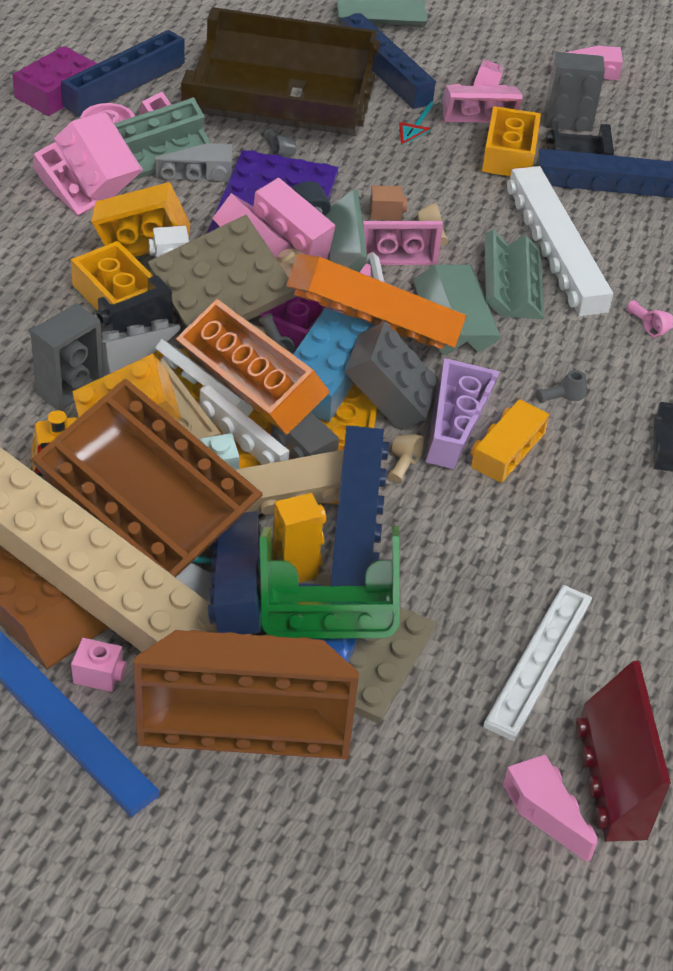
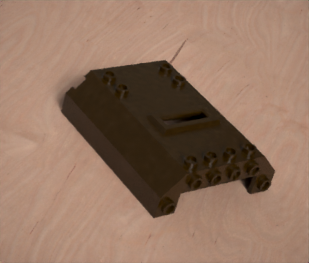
M212 7L207 18V41L195 71L186 70L181 82V101L194 97L202 113L208 115L357 136L359 127H364L365 114L368 111V104L375 82V73H372L375 54L379 55L380 40H376L377 30ZM293 87L303 89L300 97L290 96Z

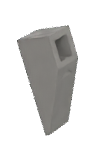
M206 143L157 156L155 158L156 178L229 181L232 175V144Z
M168 319L151 321L152 326L148 327L132 325L127 327L126 332L119 333V331L114 330L101 333L103 375L106 376L152 353L154 354L157 351L155 347L160 340L168 341L180 330V325L168 323Z

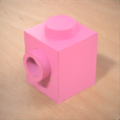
M82 638L71 663L73 683L113 692L116 682L123 681L127 669V662L123 661L122 646Z

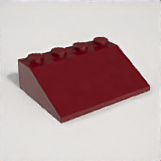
M632 661L585 702L581 717L576 718L577 737L583 738L584 741L582 748L583 766L589 767L591 773L588 781L589 794L591 798H596L598 805L595 810V822L597 829H603L605 842L648 840L671 784L640 661Z

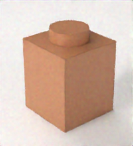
M371 185V220L401 221L402 212H407V197H403L402 186Z

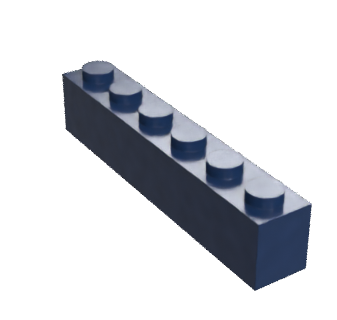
M354 13L341 19L342 26L377 30L376 40H380L379 55L375 54L372 71L411 108L417 109L427 106L433 101L436 81L362 13Z
M168 29L61 81L63 107L77 116H81L83 111L90 106L107 103L184 64V38Z
M539 148L536 166L541 167L551 186L673 198V161Z
M346 425L330 586H366L367 568L371 563L379 560L380 552L373 551L374 543H380L382 532V524L376 523L377 515H383L384 496L378 495L379 487L385 488L387 469L381 468V460L387 461L389 442L383 441L384 429Z
M257 511L244 513L213 542V572L210 573L212 588H209L211 604H208L210 625H217L218 633L233 632L244 635L261 632V530Z

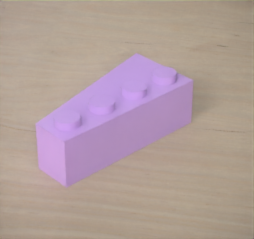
M444 358L434 393L426 463L455 469L493 392L500 371Z

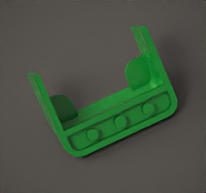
M392 526V559L376 560L369 565L366 571V586H299L298 571L291 562L271 560V527L263 528L260 535L262 627L268 635L288 638L307 637L310 639L388 638L397 632L400 625L399 526Z

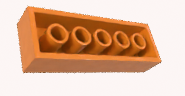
M297 253L286 287L295 290L294 295L297 297L319 302V305L342 311L345 315L368 321V323L374 325L385 321L399 336L415 339L417 343L442 350L445 345L456 347L467 316L319 256Z
M218 299L176 338L196 363L286 435L330 393L312 368Z

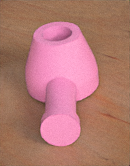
M635 300L628 304L627 312L633 313L643 320L644 329L653 338L660 337L673 328L672 314L661 310L647 311ZM652 327L658 332L657 334L650 333Z

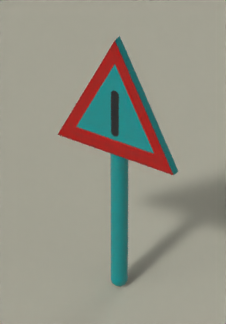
M433 101L428 104L414 125L399 122L401 145L411 142L432 130V128L419 125L433 107Z

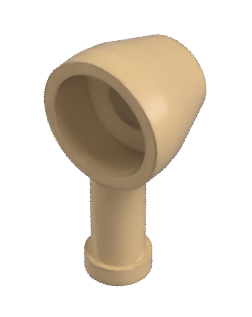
M437 203L429 204L417 212L418 221H441ZM442 229L440 245H447L448 237L445 235L444 229Z
M417 434L396 436L393 441L392 452L400 459L394 469L388 474L390 480L401 483L409 465L416 464L423 453V436ZM412 453H414L417 457L414 460L412 458Z

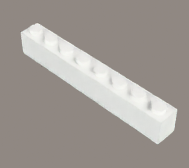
M540 166L512 169L510 180L507 181V191L509 195H513L517 210H521L523 213L524 223L530 226L534 241H538L540 244L541 254L543 257H547L551 272L555 273L558 277L559 287L561 290H565L570 307L575 308L578 316L608 313L613 292Z

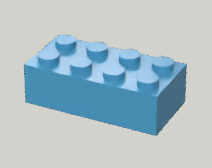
M327 308L324 309L293 355L312 368L330 391L311 411L317 418L330 422L354 385V382L344 371L358 334L376 325Z

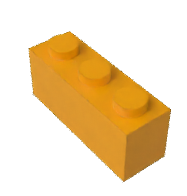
M521 399L511 408L507 407L502 414L501 420L497 424L493 423L489 427L486 436L482 440H477L473 445L470 453L473 456L471 468L502 483L546 433L550 414Z
M312 493L275 501L271 560L291 562L298 571L299 583L316 579L319 573V566H322L323 563L320 550L321 545H324L322 528L323 524L326 523V513L324 507L321 504H317Z

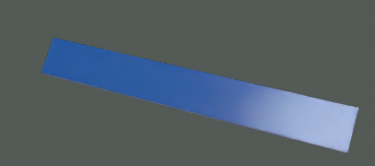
M0 631V683L130 817H133L159 797V789Z

